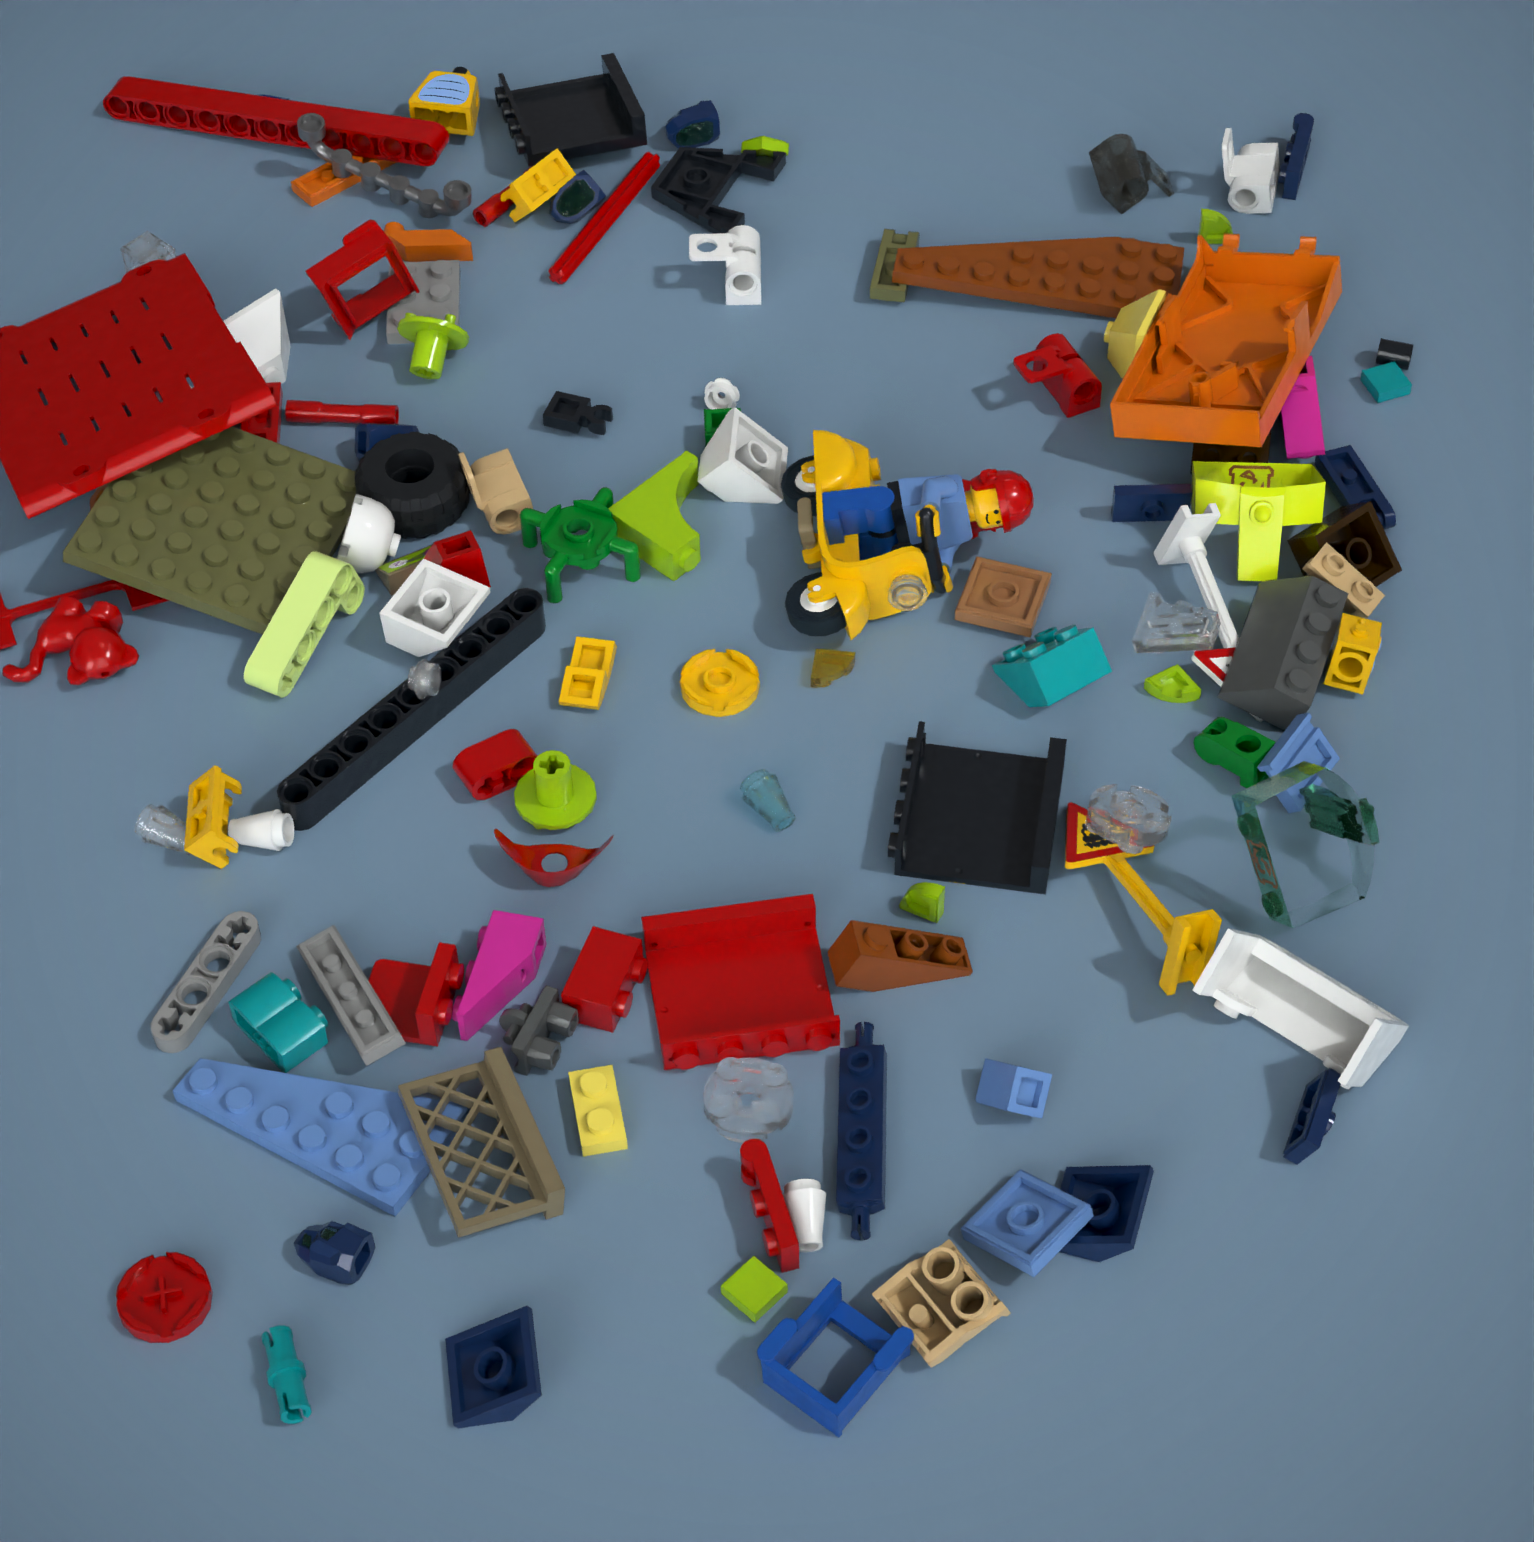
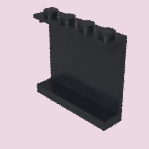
M919 721L916 738L908 737L906 761L911 762L910 769L903 768L901 774L900 793H905V799L897 800L895 805L894 825H899L898 833L891 832L889 837L888 857L895 858L894 875L1046 895L1067 739L1050 737L1047 758L926 744L925 722Z

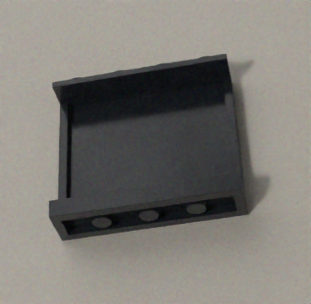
M614 53L601 55L603 74L510 91L504 74H498L500 87L494 88L498 108L501 107L504 122L508 123L511 139L515 140L518 155H524L528 167L534 166L557 148L563 157L568 160L647 145L645 114Z

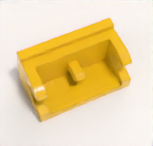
M557 148L510 183V188L501 194L500 199L502 202L511 199L515 203L516 208L509 214L515 223L555 195L576 174Z
M214 765L189 785L184 850L222 869L229 864L226 849L230 852L238 853L239 847L235 839L227 836L229 807L232 806L233 799L225 793V789L240 795L242 794V785L238 780L223 773L222 768Z

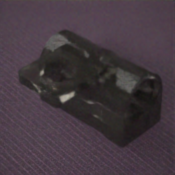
M1115 134L1089 152L1102 196L1121 214L1147 196L1149 191L1148 180L1150 179L1167 196L1170 197L1174 194L1167 173L1145 151L1137 150L1133 138L1127 134Z

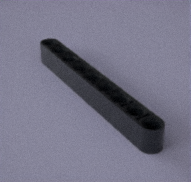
M531 588L518 589L511 593L451 642L447 648L440 651L284 779L278 786L277 795L282 813H289L293 818L294 830L303 831L315 826L541 637L546 628L542 595Z

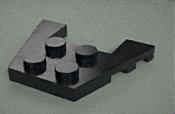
M679 147L651 186L652 198L713 234L728 233L735 226L745 225V213L719 207V204L739 175L744 173L774 182L786 164V153L773 151V157L756 156V150H743L741 155L723 154V149Z

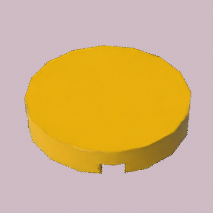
M715 649L704 650L692 656L682 668L680 679L682 698L690 708L703 715L715 717L735 715L747 709L757 699L760 688L757 666L748 656L737 650L726 649V653L716 652Z

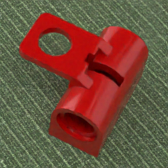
M1051 334L1041 340L1034 351L1014 358L1013 364L1025 381L1031 384L1042 382L1058 402L1060 409L1067 418L1100 407L1102 392L1100 380L1063 334ZM1031 361H1034L1033 371L1026 366Z

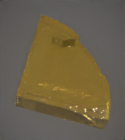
M816 649L811 673V687H827L831 685V681L851 673L855 665V652Z

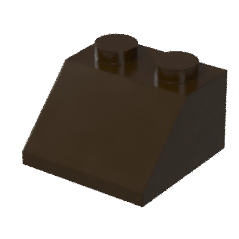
M1371 501L1341 506L1322 519V523H1314L1287 540L1303 576L1307 575L1302 569L1303 566L1312 557L1314 558L1326 542L1365 578L1371 581L1375 587L1402 571Z

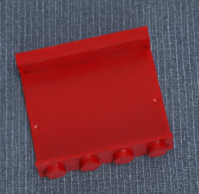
M813 894L641 917L644 949L648 959V973L664 1070L677 1068L686 1070L698 1065L719 1062L735 1063L741 1059L762 1056L778 1057L785 1053L804 1050L821 1051L828 1047L840 1045L839 1015H834L816 931V905Z

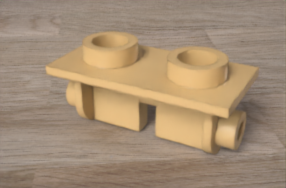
M1327 542L1314 558L1312 557L1302 568L1307 573L1306 576H1314L1349 593L1343 609L1347 614L1367 619L1385 596Z

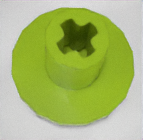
M406 313L405 318L400 319L397 326L399 334L407 340L414 342L409 368L412 374L425 379L441 378L446 351L459 350L467 346L470 337L465 330L455 325V315L446 314L445 320Z
M556 750L545 751L539 754L534 760L533 769L529 770L518 781L514 791L516 810L522 819L533 825L535 829L557 830L574 826L582 822L593 811L597 800L595 782L590 775L576 765L570 764L568 756Z

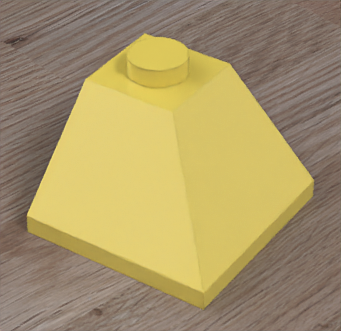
M1158 289L1121 308L1115 321H1109L1104 334V342L1109 343L1107 359L1122 379L1165 300V290Z

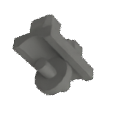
M546 985L534 1007L523 1003L519 1010L509 1008L504 1010L500 1016L499 1023L506 1031L503 1041L512 1045V1052L518 1059L514 1066L515 1072L527 1076L532 1066L553 1071L560 1058L561 1044L549 1039V1035L551 1032L570 1037L579 1023L578 1010L559 1002L558 989Z

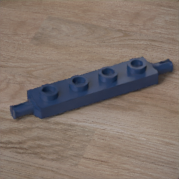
M859 1022L855 1025V1046L840 1048L836 1204L840 1213L852 1216L851 1237L855 1240H861L862 1233L863 1239L867 1240L871 1237L870 1215L885 1209L887 1053L884 1044H873V1024L864 1022L863 1029L862 1023Z

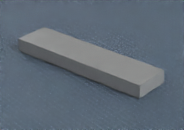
M335 925L296 946L366 1066L406 1044Z

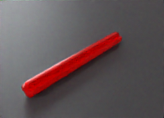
M646 152L549 268V279L552 282L556 281L560 285L564 284L658 170L660 167V157L657 154L653 155L650 152Z

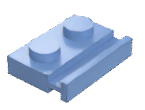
M1310 713L1296 715L1257 767L1260 772L1265 771L1269 776L1268 784L1288 813L1300 812L1340 759L1319 727L1314 728L1311 724L1312 716Z

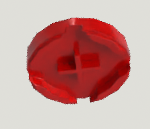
M166 1252L167 1256L154 1258V1255L145 1257L126 1271L117 1286L116 1306L123 1326L134 1337L149 1343H169L188 1336L203 1323L211 1309L213 1291L205 1269L194 1258L178 1252Z

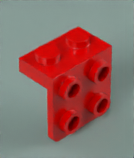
M441 942L438 943L431 966L388 959H379L374 963L368 981L405 1042L438 1047L444 1027L450 1023L452 1017L453 999L456 990H459L463 983L464 964L458 961L456 945Z

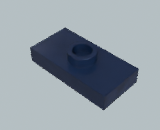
M1191 484L1114 486L1111 508L1112 522L1172 521L1180 506L1188 505L1190 509L1192 499Z
M1332 1068L1323 1071L1305 1087L1283 1152V1157L1296 1165L1320 1148L1323 1136L1328 1133L1335 1121L1336 1114L1332 1109L1341 1085L1338 1082L1341 1074Z

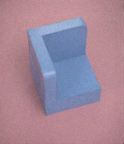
M985 1058L976 1102L1042 1119L1052 1074Z

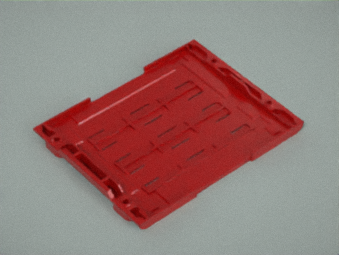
M185 253L167 261L154 260L132 269L122 277L120 282L21 326L9 325L0 328V460L28 519L277 406L268 385L241 342L236 343L218 314L210 292ZM142 302H145L149 308L148 310L145 309ZM113 315L116 316L119 323H115L114 319L112 318ZM85 328L89 336L85 337L81 329ZM163 336L166 337L167 341L172 347L171 350H169L167 345L165 344L162 338ZM52 342H55L58 350L55 351L51 344ZM132 350H135L141 363L138 364L133 353L131 352ZM20 355L25 356L27 364H24ZM103 363L110 374L108 378L101 367ZM72 377L74 378L79 388V391L77 392L70 381V378ZM187 377L190 378L192 384L194 385L193 388H191L189 383L187 382ZM158 391L163 400L162 402H159L154 392ZM38 392H43L48 405H44ZM125 405L131 413L129 417L123 408ZM94 419L100 429L98 431H96L92 423V420ZM61 434H64L67 445H64L60 437Z

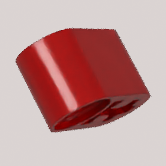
M508 729L462 750L453 761V770L476 800H486L517 786L518 781L529 770L533 769L534 760L538 755L520 731Z

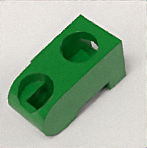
M1225 717L1214 719L1194 738L1193 743L1197 754L1207 763L1220 765L1239 776L1240 785L1254 792L1269 778L1265 771L1260 772L1257 767L1274 746L1275 741Z

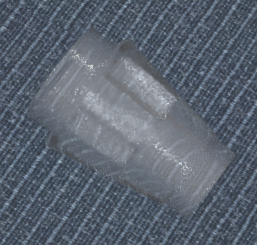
M148 804L140 813L135 825V833L141 836L142 842L191 855L184 850L186 822L162 804L158 806Z

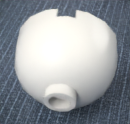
M356 494L337 559L350 563L357 573L373 572L383 565L387 555L395 557L401 535L394 533L395 519L386 506L372 498Z

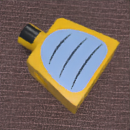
M456 67L452 72H430L408 100L410 117L440 123L451 134L473 136L480 107L477 78L471 75L469 70L464 67Z

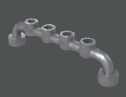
M307 113L299 117L297 121L300 139L307 142L311 150L318 157L332 164V172L338 178H347L353 173L361 177V186L366 191L373 192L383 187L390 191V200L394 204L404 205L410 200L419 204V213L424 218H434L438 214L457 216L471 204V187L465 181L453 180L448 182L444 186V200L439 198L438 192L433 189L420 190L411 186L409 179L405 176L397 175L392 177L381 172V168L377 163H362L353 159L351 152L346 149L333 150L322 142L326 134L325 120L319 114Z

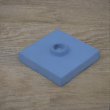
M1020 1169L960 1229L964 1240L1035 1277L1094 1215L1090 1204Z

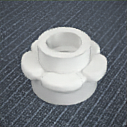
M717 378L715 382L710 381L704 390V400L709 409L736 407V401L740 398L738 388L725 378ZM719 392H723L725 397L721 396Z

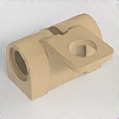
M507 448L476 460L471 466H469L464 452L458 453L477 508L484 512L492 531L505 535L521 530L520 512L524 508L533 509V506L509 449Z

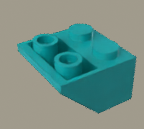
M1070 625L1060 630H1057V627L1043 630L1034 636L1036 642L1027 647L1025 644H1019L1004 651V659L992 665L994 672L1028 707L1050 706L1112 672L1094 627L1077 629L1076 625Z

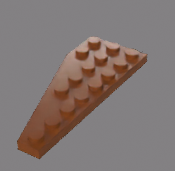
M1097 237L898 248L892 282L1117 318L1121 308L1158 289L1165 290L1166 296L1168 293L1178 295L1184 247L1140 241L1134 238Z

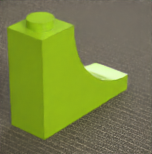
M689 451L682 453L608 508L612 512V517L617 524L618 537L635 542L639 547V558L672 581L677 580L684 573L693 570L701 561L700 534L690 527L680 513V508L686 497L699 485V482H697L698 457Z

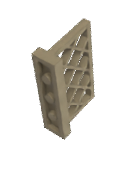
M502 1047L484 1051V1061L398 1085L399 1097L458 1238L543 1212L546 1220L563 1215L565 1187ZM476 1078L479 1079L483 1088L477 1099L456 1091L460 1083ZM424 1093H431L441 1097L434 1111L416 1105L413 1097ZM449 1101L470 1109L463 1123L442 1115ZM478 1112L497 1120L498 1125L492 1134L471 1126ZM435 1125L456 1132L449 1147L430 1139L429 1135ZM465 1136L486 1144L479 1158L457 1151ZM494 1148L512 1154L514 1160L508 1170L486 1162ZM450 1161L472 1169L464 1183L445 1175L444 1171ZM480 1172L502 1180L494 1195L472 1187ZM509 1184L528 1190L531 1200L515 1204L502 1197ZM466 1197L488 1205L483 1214L465 1220L460 1211V1206Z

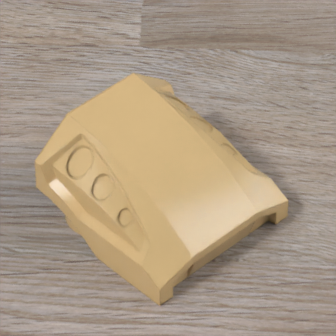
M950 1239L939 1247L930 1250L926 1255L906 1264L872 1293L873 1297L899 1328L904 1326L913 1331L914 1340L912 1345L931 1368L943 1362L964 1343L1001 1316H1009L1011 1314L1004 1303L998 1299Z

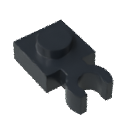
M559 391L555 392L543 413L544 426L573 433H579L581 427H586L594 434L605 435V421L612 422L613 420L611 407L607 405L591 407L590 398Z

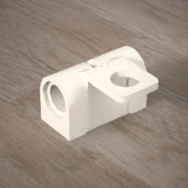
M1226 128L1222 142V159L1225 181L1230 186L1228 194L1229 205L1239 213H1272L1280 173L1278 143L1246 144L1241 147L1237 155H1234L1232 128Z
M740 225L733 227L728 233L690 235L689 259L691 261H726V305H761L760 236L756 229ZM707 242L717 246L711 252H702L697 247Z

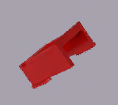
M368 220L346 234L342 240L343 247L305 271L332 311V318L349 340H351L355 329L412 292H420L393 242L375 220ZM385 256L394 274L365 293L358 294L345 302L337 287Z

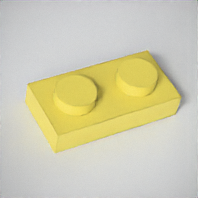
M613 1065L568 1072L583 1157L628 1149Z

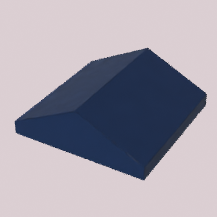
M1152 1166L1066 1167L1060 1190L1090 1204L1094 1217L1059 1252L1102 1262L1134 1249L1154 1173Z
M524 1306L445 1339L453 1425L458 1429L513 1421L542 1396L533 1313L529 1306Z

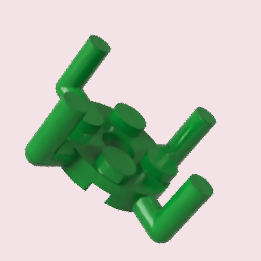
M601 488L592 501L583 499L573 500V506L561 509V504L551 508L547 513L531 508H524L520 512L523 545L527 548L537 546V527H539L543 554L551 558L544 569L547 600L550 603H559L563 598L560 572L565 565L579 566L584 570L594 569L600 564V560L607 557L612 551L624 555L626 580L636 582L640 579L639 547L635 542L618 537L617 524L612 517V512L608 509L614 504L613 492L610 488ZM580 530H585V531H587V533H585V534H583V535H573V534H571V533H576V532H578V531H580Z

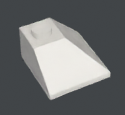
M275 288L223 322L236 343L241 342L265 382H281L282 384L286 381L291 346L281 293Z
M734 407L729 410L700 455L697 482L707 491L714 493L725 502L778 504L784 498L781 490V481L786 471L788 447Z
M423 559L379 613L386 643L417 657L447 648L491 593L490 587Z

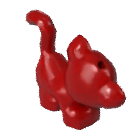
M60 597L52 613L38 629L36 643L30 652L29 664L24 668L7 664L3 667L2 675L13 682L28 683L41 675L47 654L70 651L71 665L67 670V680L71 685H82L89 680L106 679L117 673L120 669L136 665L139 654L132 645L126 644L118 633L121 630L123 619L117 606L107 601H95L91 609L86 612L79 600L71 597Z

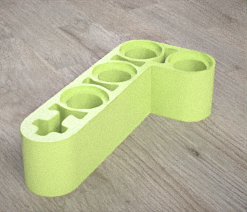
M313 551L307 556L245 666L244 680L246 684L281 698L290 694L336 611L338 610L349 615L354 614L363 601L364 584L350 563L317 551Z

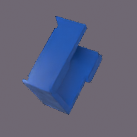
M833 1277L796 1321L791 1318L783 1319L758 1347L757 1356L761 1361L763 1383L834 1435L840 1437L842 1430L899 1362L910 1356V1345L913 1343L914 1333L910 1328L901 1326L893 1335L889 1334L842 1300L841 1282ZM830 1322L836 1324L876 1353L873 1361L836 1404L789 1370Z

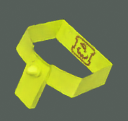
M1193 461L1192 515L1203 514L1208 504L1216 503L1221 514L1216 524L1239 525L1236 574L1238 581L1277 580L1282 526L1322 523L1326 481L1312 464Z

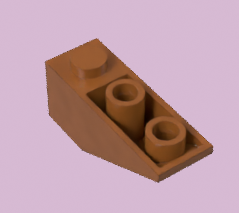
M855 920L849 922L827 951L836 987L876 992L970 976L973 972L963 937Z

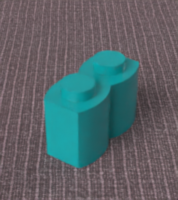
M270 972L228 1002L232 1018L238 1027L262 1049L266 1056L281 1071L287 1073L328 1044L325 1029L328 1027V1021L317 1006L312 1005L308 1007L301 1001V994L290 979L285 978L282 980L276 974Z

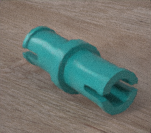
M285 1325L269 1328L273 1341L267 1331L261 1336L269 1363V1368L266 1372L269 1386L275 1389L281 1420L287 1424H295L304 1421L300 1409H302L303 1415L306 1418L312 1413L303 1382L306 1377L304 1363L297 1358L292 1329Z

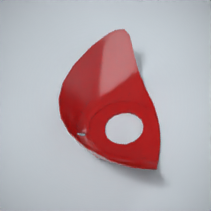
M494 829L495 837L504 851L527 876L537 884L546 887L561 886L576 878L606 848L613 838L611 836L600 848L593 849L565 844L526 846L513 843L498 829ZM558 853L567 858L568 865L564 871L546 872L541 866L542 860L549 854Z

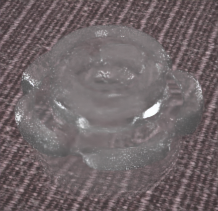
M422 659L409 670V689L414 691L419 699H425L426 696H436L438 694L441 683L440 667L438 664L429 663L427 659Z

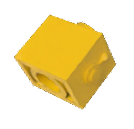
M1342 613L1328 656L1324 685L1363 695L1369 675L1374 669L1376 654L1379 652L1382 644V637H1380L1381 622Z

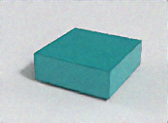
M1395 361L1362 370L1360 380L1377 403L1411 393L1412 384Z

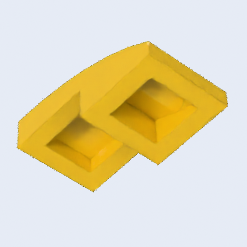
M576 636L571 663L565 669L559 705L599 710L614 664L617 650L615 641Z

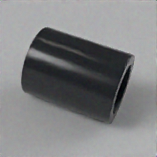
M1381 338L1375 363L1383 365L1395 361L1399 368L1408 370L1414 344Z

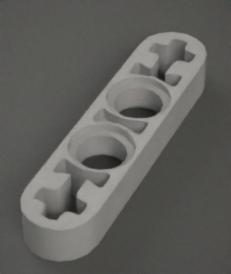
M237 911L227 915L220 922L153 1017L151 1032L158 1049L167 1053L180 1052L186 1049L195 1039L260 944L261 932L254 915L245 911ZM247 929L248 933H244L243 930ZM233 933H239L234 939ZM223 958L230 961L229 965L221 971L215 972L207 969L208 964L215 959ZM199 990L207 993L206 998L198 1004H187L184 1002L185 997L193 991ZM178 1024L180 1027L179 1032L174 1030ZM165 1030L171 1031L168 1035L164 1033Z

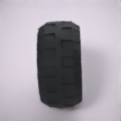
M420 432L398 433L391 435L390 438L385 440L382 439L363 455L355 470L356 494L372 498L386 506L395 519L394 533L401 535L403 539L426 538L428 535H436L444 531L446 527L452 526L461 517L470 501V489L458 456L460 452L453 444L445 439L442 440V438L434 434H423Z

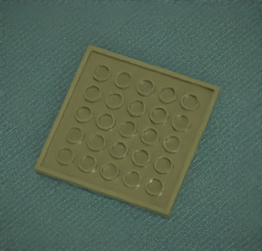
M230 427L109 482L63 550V562L263 635L307 556L311 552L317 551L333 557L340 545L356 495L355 471L235 427Z

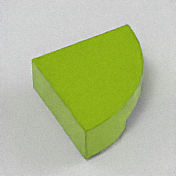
M759 136L744 140L741 146V153L743 150H756V156L773 157V151L785 152L787 156L789 143L766 136Z
M1201 208L1198 235H1202L1208 244H1223V235L1233 234L1229 220L1215 210Z
M1179 664L1146 678L1144 682V689L1149 694L1167 702L1187 703L1196 701L1201 696V688Z
M928 882L914 884L903 896L899 908L931 922L938 923L944 913L945 886Z

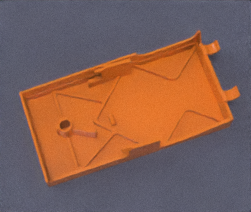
M1224 234L1223 245L1219 246L1217 251H1213L1203 236L1198 235L1196 258L1178 295L1167 294L1110 402L1114 437L1262 447L1342 293L1340 256L1314 255L1317 237L1301 236L1299 249H1295L1294 254L1237 252L1240 234Z

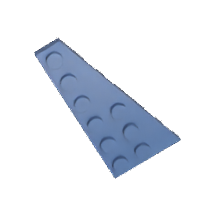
M202 1058L196 1062L173 1089L177 1102L396 1217L430 1172L397 1092ZM420 1096L413 1097L416 1105L434 1111L440 1101ZM449 1102L442 1115L463 1123L470 1109L454 1102ZM435 1125L429 1137L432 1141L449 1147L456 1132Z

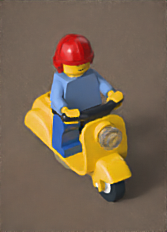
M813 430L814 455L799 459L788 467L782 477L781 490L786 505L795 513H798V529L803 547L802 555L804 562L807 563L808 569L821 568V572L803 577L795 582L787 592L785 608L789 621L797 631L809 636H827L837 633L845 627L851 641L861 633L868 620L883 618L901 611L918 609L925 604L930 593H934V589L941 594L952 591L953 583L949 573L952 570L953 555L962 543L970 541L973 537L970 522L976 521L980 529L984 531L991 530L996 532V529L1003 528L1004 533L1011 532L1012 529L1022 525L1030 517L1034 504L1033 492L1029 482L1021 474L1010 470L986 469L971 479L969 491H964L962 477L958 474L898 479V481L887 483V487L880 486V484L875 485V481L881 480V471L878 457L871 458L869 448L853 440L843 438L836 433L825 430ZM813 516H817L818 534L814 533Z

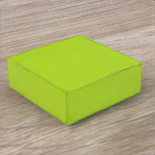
M752 1256L721 1285V1294L755 1323L788 1293V1284L755 1256Z

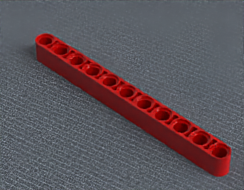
M130 76L121 77L103 100L105 111L118 120L307 149L311 148L307 142L300 139L297 121L304 114L316 113L325 120L326 134L322 142L333 150L346 149L353 156L419 166L434 165L450 138L446 128L434 121Z

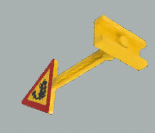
M1073 802L1068 803L1066 810L1065 868L1075 869L1100 863L1105 864L1163 934V941L1168 948L1159 986L1167 996L1175 994L1178 983L1191 981L1195 986L1214 953L1222 919L1213 909L1177 916L1174 919L1125 859L1153 853L1155 843Z

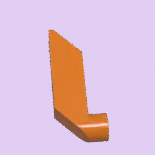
M389 222L384 226V232L393 242L404 261H473L471 242L452 229L405 230L404 226L398 222Z

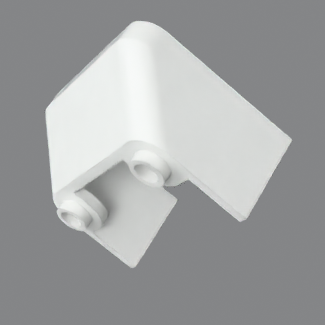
M1229 928L1192 991L1199 995L1211 996L1217 999L1213 1006L1234 1019H1237L1240 1013L1252 1016L1321 1059L1325 1067L1328 1069L1332 1068L1341 1074L1338 1082L1341 1083L1340 1086L1350 1090L1351 1086L1362 1087L1400 1042L1409 1027L1407 1023L1269 939Z

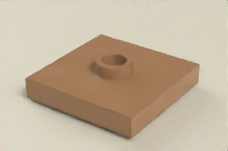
M976 556L955 609L954 620L1031 638L1051 584L1052 573Z

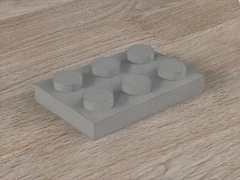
M459 260L405 261L404 264L420 292H412L387 309L386 336L388 344L414 343L401 336L397 330L400 319L405 318L406 313L445 320L446 314H452L456 316L455 325L460 327L461 270ZM389 264V277H390L391 275L394 274V271L392 270V268H391V266H390V264Z

